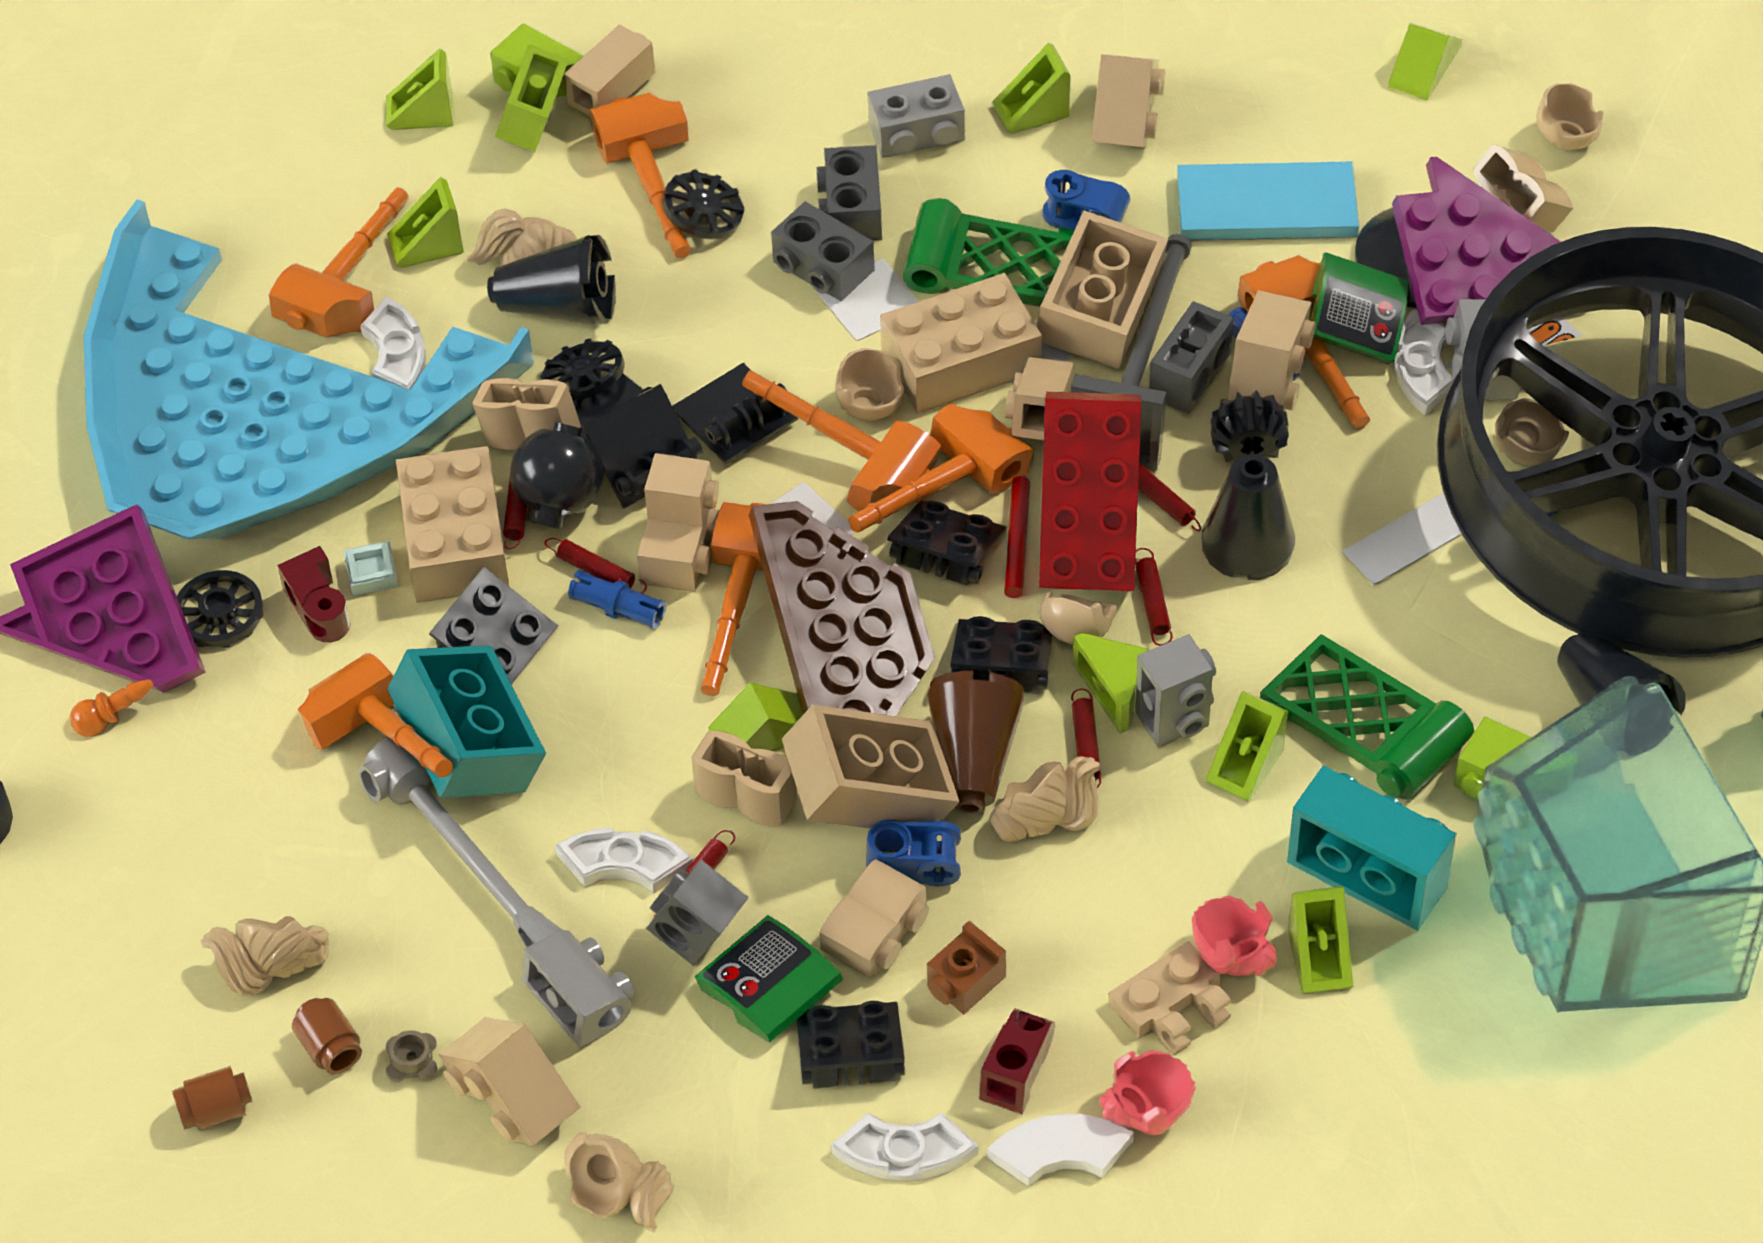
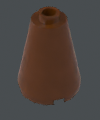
M973 671L945 673L930 682L927 698L931 720L960 801L955 806V809L963 813H979L984 810V807L993 804L1025 703L1024 688L1014 679L1001 674L989 673V681L973 680Z

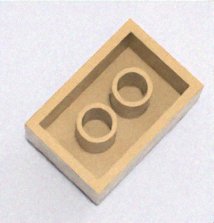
M1083 211L1040 306L1037 328L1042 335V343L1120 369L1163 265L1168 238Z
M1005 273L880 315L881 350L896 359L900 364L902 385L905 386L904 391L916 413L1013 381L1016 372L1023 373L1029 357L1042 359V335Z
M488 446L396 459L409 568L416 603L460 596L483 567L487 568L509 586Z
M812 704L782 738L807 821L872 828L874 824L884 820L904 822L942 821L960 802L933 722Z

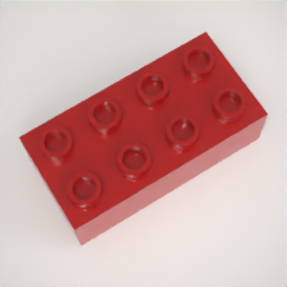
M1046 391L1039 588L1134 591L1141 394Z

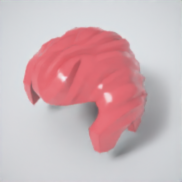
M1224 896L1207 900L1203 906H1199L1194 911L1192 916L1194 943L1200 951L1201 958L1217 973L1230 976L1262 975L1268 969H1272L1277 961L1275 947L1266 940L1273 917L1262 901L1255 903L1256 910H1253L1242 899Z
M1149 1050L1139 1056H1135L1136 1053L1130 1051L1114 1063V1082L1112 1087L1108 1088L1099 1097L1100 1106L1103 1108L1102 1116L1106 1120H1110L1111 1123L1137 1129L1145 1134H1162L1189 1109L1196 1090L1195 1081L1191 1079V1072L1187 1069V1065L1182 1063L1179 1058H1173L1169 1053Z

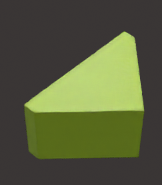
M1409 23L1389 79L1388 87L1428 101L1461 47L1462 39L1421 25Z
M1047 43L992 101L1008 132L1017 133L1069 117L1070 73L1054 45Z
M438 49L386 95V127L391 130L453 126V92L446 52Z
M439 177L387 233L396 265L407 267L464 253L457 210L446 179Z
M1080 633L1074 636L1073 666L1118 732L1121 734L1128 731L1135 712L1137 655L1147 652L1148 648Z
M750 682L708 726V731H722L735 735L746 742L751 749L775 751L783 748L782 738L803 715L797 693Z
M1242 691L1205 781L1247 801L1252 800L1284 751L1288 711L1246 691Z
M1339 886L1292 892L1288 935L1302 993L1353 987L1344 888Z

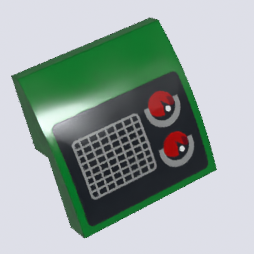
M1327 252L1323 253L1311 295L1316 297L1310 321L1316 322L1313 339L1387 364L1394 362L1404 323L1408 280Z
M769 915L695 975V979L702 992L731 1008L738 1024L769 1043L843 981L841 973L822 954L794 931Z

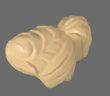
M503 208L494 211L482 224L477 245L472 254L467 257V261L483 265L499 256L501 266L576 240L577 238L571 230L560 227L551 221L537 217H525L522 219L515 211Z
M1077 757L1070 761L1065 771L1060 762H1048L1037 768L1026 782L1009 783L1002 803L997 805L990 815V822L998 836L1005 842L1023 840L1027 836L1032 838L1039 835H1047L1056 825L1067 830L1079 831L1092 824L1098 815L1099 796L1094 773L1101 769L1100 763L1096 762L1092 757Z
M285 916L275 924L245 918L235 924L236 934L226 928L214 927L209 933L204 934V938L201 940L203 948L212 950L219 972L230 989L240 995H255L268 987L273 976L287 978L292 974L302 972L304 968L314 967L325 962L328 957L329 933L320 926L311 925L303 927L291 916Z
M585 1132L577 1134L567 1146L564 1154L567 1177L572 1180L570 1194L572 1203L589 1211L597 1218L613 1216L627 1204H630L633 1218L637 1224L643 1223L648 1230L654 1233L657 1229L655 1223L657 1210L670 1198L674 1188L671 1182V1174L667 1172L666 1166L661 1165L659 1161L641 1163L636 1152L629 1145L609 1135H587Z

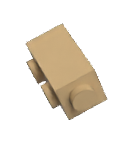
M619 24L564 74L568 104L590 116V109L610 104L611 101L617 98H628L655 73L652 42L644 35L635 33Z
M1029 357L1023 373L1016 372L1013 391L1009 390L1005 410V418L1013 419L1012 436L1044 440L1046 391L1071 392L1074 363Z

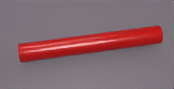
M1025 476L1014 477L1011 486L1004 594L1010 598H1018L1023 595L1030 480Z

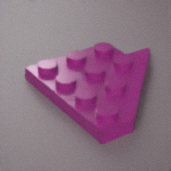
M1437 156L1430 157L1426 163L1432 192L1396 195L1392 202L1421 325L1446 323L1448 318H1454L1459 299H1487L1492 290L1513 269L1529 257L1561 242Z
M137 504L10 564L25 605L0 616V634L132 682L149 679L154 684L151 689L163 693L206 673L144 510Z

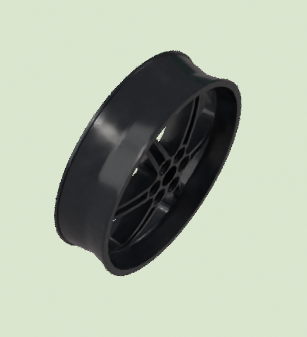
M1623 227L1600 230L1567 239L1529 257L1513 269L1492 290L1480 307L1470 328L1463 352L1462 368L1456 375L1446 396L1439 420L1437 437L1438 470L1442 490L1451 515L1462 536L1478 559L1499 582L1541 615L1575 633L1591 632L1627 651L1678 658L1714 657L1763 646V574L1742 578L1715 579L1686 576L1687 507H1694L1763 540V480L1728 459L1763 444V391L1707 409L1698 408L1691 404L1686 397L1684 319L1695 321L1729 334L1763 354V253L1738 242L1711 234L1664 227ZM1626 309L1640 311L1644 317L1638 399L1627 398L1588 375L1537 342L1529 334L1528 330L1550 320L1576 313ZM1660 313L1668 315L1666 384L1657 383ZM1502 375L1510 377L1536 402L1592 443L1594 447L1520 471L1508 472L1497 456L1483 424V406L1486 389L1494 378ZM1614 497H1623L1630 500L1637 509L1641 566L1603 552L1579 539L1556 523L1546 513L1575 508ZM1659 523H1666L1667 573L1662 572Z

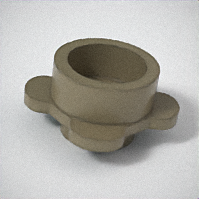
M413 1030L404 1031L391 1037L386 1043V1051L390 1055V1064L386 1068L388 1078L394 1082H401L406 1077L419 1076L422 1079L433 1077L438 1069L436 1062L433 1061V1050L437 1046L435 1037L429 1033H420ZM410 1055H416L414 1060L410 1061L407 1059Z

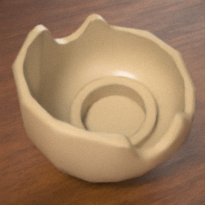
M1556 83L1545 90L1537 110L1536 122L1540 133L1549 143L1564 150H1579L1598 139L1602 126L1603 112H1596L1592 106V92L1572 83Z
M863 348L849 352L840 363L835 381V393L842 409L860 420L876 421L891 416L901 403L905 388L902 385L900 377L901 366L898 361L881 350Z
M1528 398L1508 403L1495 422V437L1501 452L1512 462L1530 467L1551 461L1563 448L1569 436V431L1564 430L1563 423L1538 402Z
M1048 592L1040 604L1039 615L1044 627L1059 641L1071 645L1074 643V636L1080 633L1103 637L1108 632L1117 609L1116 605L1103 604L1067 594L1051 598L1052 592Z

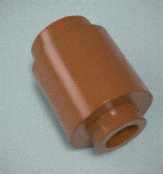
M313 998L303 1003L297 1009L296 1016L291 1025L292 1031L318 1068L325 1069L327 1073L335 1075L345 1072L357 1063L362 1055V1049L359 1046L360 1037L333 999Z
M231 1066L183 1081L184 1087L172 1090L184 1130L197 1126L199 1131L244 1116L246 1113L243 1105L253 1102L244 1072L233 1075Z

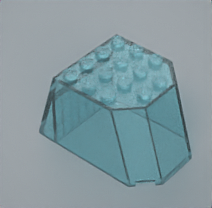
M1627 676L1621 678L1486 767L1483 786L1478 792L1479 809L1477 818L1473 820L1475 835L1481 844L1491 884V901L1495 910L1499 914H1505L1511 925L1512 939L1517 951L1521 955H1527L1533 966V977L1539 992L1543 996H1549L1557 1012L1728 1002L1747 998L1763 944V859L1659 684L1651 683L1644 686L1638 684L1637 677Z

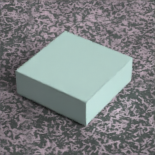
M390 541L343 550L353 596L399 587Z

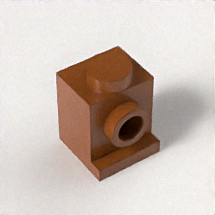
M971 921L963 925L962 933L927 963V986L932 995L944 1005L950 1003L963 1015L1006 978V950Z

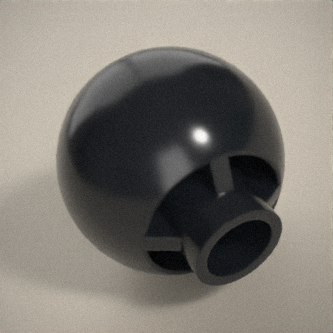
M555 422L553 430H537L526 437L516 449L511 461L510 479L516 497L529 508L526 521L562 530L566 516L582 513L598 496L603 482V464L594 444L590 440L580 437L581 428Z

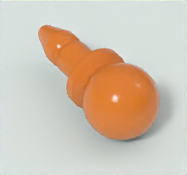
M149 679L132 682L126 686V689L122 688L109 697L104 692H100L96 695L95 700L85 699L78 702L70 713V724L73 730L85 737L100 734L105 730L108 722L114 724L119 721L118 712L131 706L133 702L140 701L154 685L153 682Z

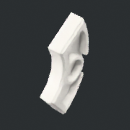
M386 296L360 325L362 336L372 342L379 352L378 361L371 372L372 377L411 390L426 367L424 341L420 328L413 316L399 303Z
M1415 308L1404 320L1393 367L1396 380L1405 397L1417 410L1426 416L1446 399L1454 379L1445 369L1440 357L1442 350L1447 345L1446 328L1439 323L1421 325L1418 310Z
M613 827L595 829L574 835L555 845L557 857L584 887L601 880L622 878L640 883L654 894L669 884L680 868L686 870L693 862V858L674 842L644 830L640 834L621 831L613 832Z
M867 1113L831 1144V1154L844 1164L864 1174L887 1180L912 1181L933 1178L959 1168L979 1154V1147L976 1142L943 1113L924 1123L912 1125L886 1123Z
M1084 1114L1049 1115L1027 1121L1006 1132L987 1149V1159L1028 1187L1043 1175L1064 1169L1084 1170L1103 1178L1133 1143L1134 1133L1121 1125L1095 1116Z

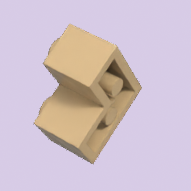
M1101 54L1091 142L1146 147L1147 138L1155 139L1158 113L1150 112L1151 103H1154L1155 95H1163L1165 83V69L1158 68V59Z
M1260 290L1257 291L1236 338L1228 400H1235L1237 391L1243 396H1250L1257 390L1261 397L1274 395L1276 402L1284 406V411L1286 409L1294 410L1300 385L1293 383L1294 373L1299 374L1305 348H1310L1316 327V322L1309 320L1311 302Z
M655 453L644 488L648 519L637 553L639 578L650 586L695 592L700 574L707 575L710 567L711 547H708L710 538L713 537L719 510H715L718 500L719 483L712 480L711 464L708 460Z
M484 1017L438 1054L447 1067L443 1074L453 1090L461 1096L466 1095L482 1101L486 1100L495 1114L491 1117L494 1127L509 1142L515 1141L534 1146L580 1108V1105L525 1024Z

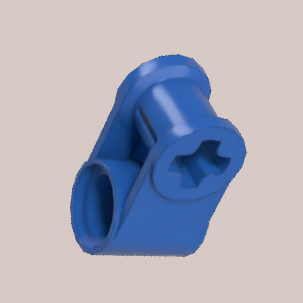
M1057 170L1050 173L1045 181V191L1048 195V200L1043 205L1042 216L1049 225L1055 228L1061 227L1075 230L1083 211L1121 223L1131 201L1130 195L1123 186L1115 182L1102 181L1080 175L1071 170ZM1066 183H1069L1070 188L1065 193ZM1061 207V214L1058 216L1057 209Z
M940 820L930 822L880 821L874 824L868 832L866 867L873 860L877 859L920 884L936 887L954 884L961 876V867L956 861V846L961 841L960 828L953 823ZM938 835L942 837V841H937ZM883 851H893L896 853L887 854L883 853ZM940 866V872L936 871V867Z

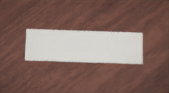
M1444 493L1341 552L1375 585L1461 535V532L1451 515Z

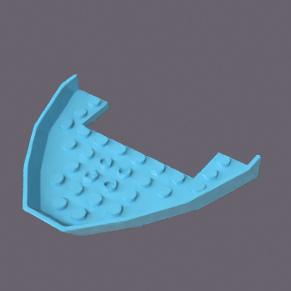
M137 199L114 229L84 333L86 426L108 511L117 514L137 504L144 510L150 526L186 539L223 538L327 501L396 466V459L413 457L434 446L475 413L472 402L484 381L497 378L517 379L534 365L529 329L520 327L510 344L507 345L452 327L411 390L184 313L222 261L220 249L151 226L145 202Z

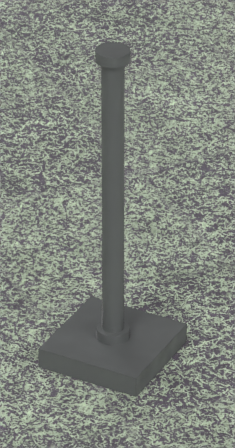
M1180 234L1168 237L1165 251L1166 256L1121 383L1076 374L1071 385V392L1141 394L1139 463L1146 469L1157 471L1161 460L1167 392L1140 387L1139 385L1182 261L1188 258L1192 249L1191 241Z

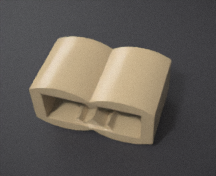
M1492 144L1473 167L1474 175L1482 188L1492 195L1499 196L1502 202L1543 230L1554 232L1573 209L1572 202L1565 190L1558 184L1546 180L1541 165L1530 155Z
M511 378L487 380L482 383L472 402L487 445L497 449L516 450L526 437L537 430H553L555 422L578 428L581 427L568 385L557 380L544 379L527 383Z
M708 731L691 756L695 790L703 799L714 805L725 808H739L746 817L763 825L782 826L797 802V787L789 761L776 752L765 749H751L746 742L730 733Z
M873 860L858 877L848 895L838 903L819 931L820 949L869 978H872L881 967L888 969L900 952L901 943L899 941L909 931L916 932L919 930L928 915L929 906L926 905V887L881 861Z

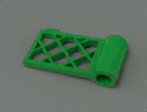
M934 198L926 200L919 208L903 271V280L914 291L933 294L940 292L944 287L958 289L1005 273L1007 276L1019 270L1028 283L1022 286H1012L1022 303L1041 306L1049 289L1047 286L1051 284L1061 262L1054 253L1067 248L1075 230L1059 227V231L1055 232L963 214L955 204L947 199ZM968 231L988 234L993 241L977 248L968 238ZM1021 240L1030 242L1036 249L1020 256L1011 244ZM1001 249L1010 262L994 268L985 256ZM1044 258L1054 270L1038 277L1029 265ZM976 262L985 273L977 278L958 274L960 268Z
M1322 634L1260 692L1261 699L1288 711L1287 721L1289 719L1375 772L1379 787L1387 795L1394 798L1409 799L1413 797L1470 740L1475 732L1474 725L1469 716L1456 704L1443 700L1438 703L1431 701ZM1323 653L1338 662L1340 670L1312 672L1311 664ZM1367 680L1377 686L1378 693L1350 695L1348 682ZM1342 683L1343 696L1315 698L1314 685ZM1308 686L1309 699L1289 701L1280 695L1287 687ZM1407 704L1416 711L1410 717L1388 719L1386 705ZM1380 706L1381 720L1353 721L1352 708ZM1346 710L1347 723L1327 724L1318 719L1317 711ZM1384 733L1385 741L1372 752L1357 743L1356 735Z

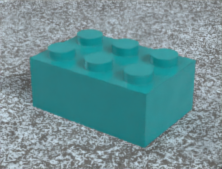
M492 646L407 649L387 690L404 722L412 726L415 732L430 745L438 747L441 754L452 762L451 773L443 778L438 777L426 768L440 798L526 792L546 755V751Z
M1323 765L1293 806L1287 863L1333 887L1342 886L1344 893L1419 931L1448 887L1457 833L1449 830L1437 819L1426 818L1404 807L1394 797L1381 795L1359 784L1351 775L1338 773Z

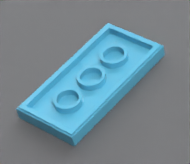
M1352 161L1177 165L1181 235L1189 240L1358 237L1359 221Z

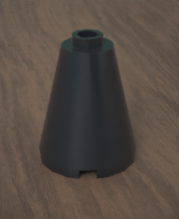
M587 235L496 267L493 276L488 278L487 292L491 303H496L498 309L503 312L596 325L607 323L605 319L612 318L616 302L615 275H607L604 261H612L610 251L605 240L600 235Z
M1245 455L1234 461L1204 523L1201 534L1202 551L1209 564L1223 575L1233 577V573L1249 575L1248 580H1260L1277 574L1289 563L1295 546L1294 528L1277 468L1266 457Z
M1591 632L1573 635L1562 644L1557 658L1558 667L1600 743L1611 755L1617 757L1616 753H1624L1628 758L1638 757L1653 750L1671 734L1674 729L1669 725V722L1676 711L1682 716L1686 701V693L1674 677Z

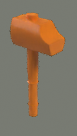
M649 92L628 99L625 97L617 98L611 101L610 104L590 109L592 131L603 159L609 164L631 158L641 184L649 196V202L654 206L664 229V237L669 241L675 257L684 258L688 256L691 248L685 237V232L670 221L663 209L662 197L665 185L651 153L654 150L689 141L688 122L681 102L663 100Z
M395 188L385 201L380 202L376 212L360 231L354 233V237L339 251L322 273L297 263L286 268L277 278L269 293L272 317L286 322L290 327L297 330L306 329L327 338L347 332L362 333L360 325L374 311L372 291L343 280L361 260L367 249L373 246V241L388 223L398 216V211L409 199L408 193L402 188Z
M1297 255L1278 263L1270 261L1261 264L1255 271L1240 276L1238 297L1242 307L1249 311L1257 291L1260 290L1311 302V314L1316 297L1311 295L1320 263ZM1313 339L1310 348H1305V354L1317 368L1316 372L1321 374L1340 404V410L1345 412L1355 429L1363 428L1369 423L1370 417L1359 402L1360 397L1354 394L1337 367L1336 360L1332 358L1325 342Z
M752 370L747 373L742 382L743 387L761 396L763 401L768 400L803 420L807 426L811 425L830 439L868 460L852 482L846 500L858 512L866 508L870 502L875 503L905 487L907 482H913L929 472L937 461L941 449L940 443L931 435L912 424L896 420L880 442L842 419L819 409V406L815 407L776 385L775 381L771 382Z
M950 403L933 417L930 435L940 443V450L951 460L923 474L915 481L907 482L905 487L875 503L870 502L866 508L849 516V525L853 531L859 533L875 523H882L886 517L914 502L919 503L922 498L932 495L968 475L990 494L1007 490L1012 486V479L1014 477L1026 476L1029 473L1033 449L1022 441L1021 437L1012 436V428H1007L990 412L966 409Z
M723 502L717 516L711 543L713 562L733 567L723 599L721 616L717 620L718 629L709 661L705 663L706 671L701 691L707 695L715 696L719 694L724 673L728 671L729 655L736 630L740 628L739 621L746 607L755 571H763L748 515L752 506L766 504L752 503L750 506Z
M365 653L308 689V697L297 709L313 745L319 750L325 749L368 721L382 734L392 739L397 746L403 747L414 756L422 767L428 768L438 777H446L452 771V762L441 754L440 749L430 745L415 732L412 726L407 725L399 715L389 708L394 705L387 690L393 675L371 653Z

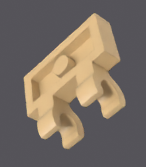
M1189 941L1108 992V1004L1139 1038L1152 1030L1172 1054H1176L1190 1045V1040L1184 1035V1033L1190 1030V1025L1179 1013L1183 1009L1193 1004L1213 1028H1216L1231 1017V1014L1224 1008L1231 1003V999L1219 987L1220 973H1217L1201 958L1200 952Z

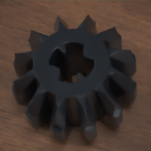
M1255 390L1250 396H1243L1237 391L1235 400L1221 399L1220 408L1212 412L1210 421L1212 444L1215 446L1216 452L1224 456L1226 462L1235 461L1245 455L1278 458L1279 449L1288 445L1289 423L1287 412L1284 411L1283 405H1279L1276 402L1274 395L1261 397L1258 391Z

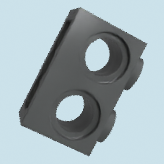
M877 146L824 148L825 166H816L818 193L827 192V198L818 199L819 209L871 240H882Z
M806 201L771 231L773 262L784 272L793 273L808 282L819 293H827L840 302L875 271L874 241Z
M1192 301L1150 362L1149 388L1167 392L1166 405L1190 414L1231 354L1234 317Z
M700 860L689 874L680 868L669 884L662 890L649 907V909L656 913V916L646 929L687 962L694 965L722 934L749 897Z

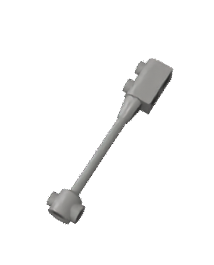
M385 738L377 743L366 756L364 765L359 767V779L364 791L375 802L389 797L398 805L412 801L513 918V923L526 945L521 979L579 1048L617 1028L626 1019L632 1007L630 999L634 997V990L629 978L621 971L609 976L603 970L601 965L604 964V954L595 939L589 937L579 942L570 931L561 929L535 908L528 906L427 789L431 778L426 768L422 767L420 762L403 747L397 746L392 739Z

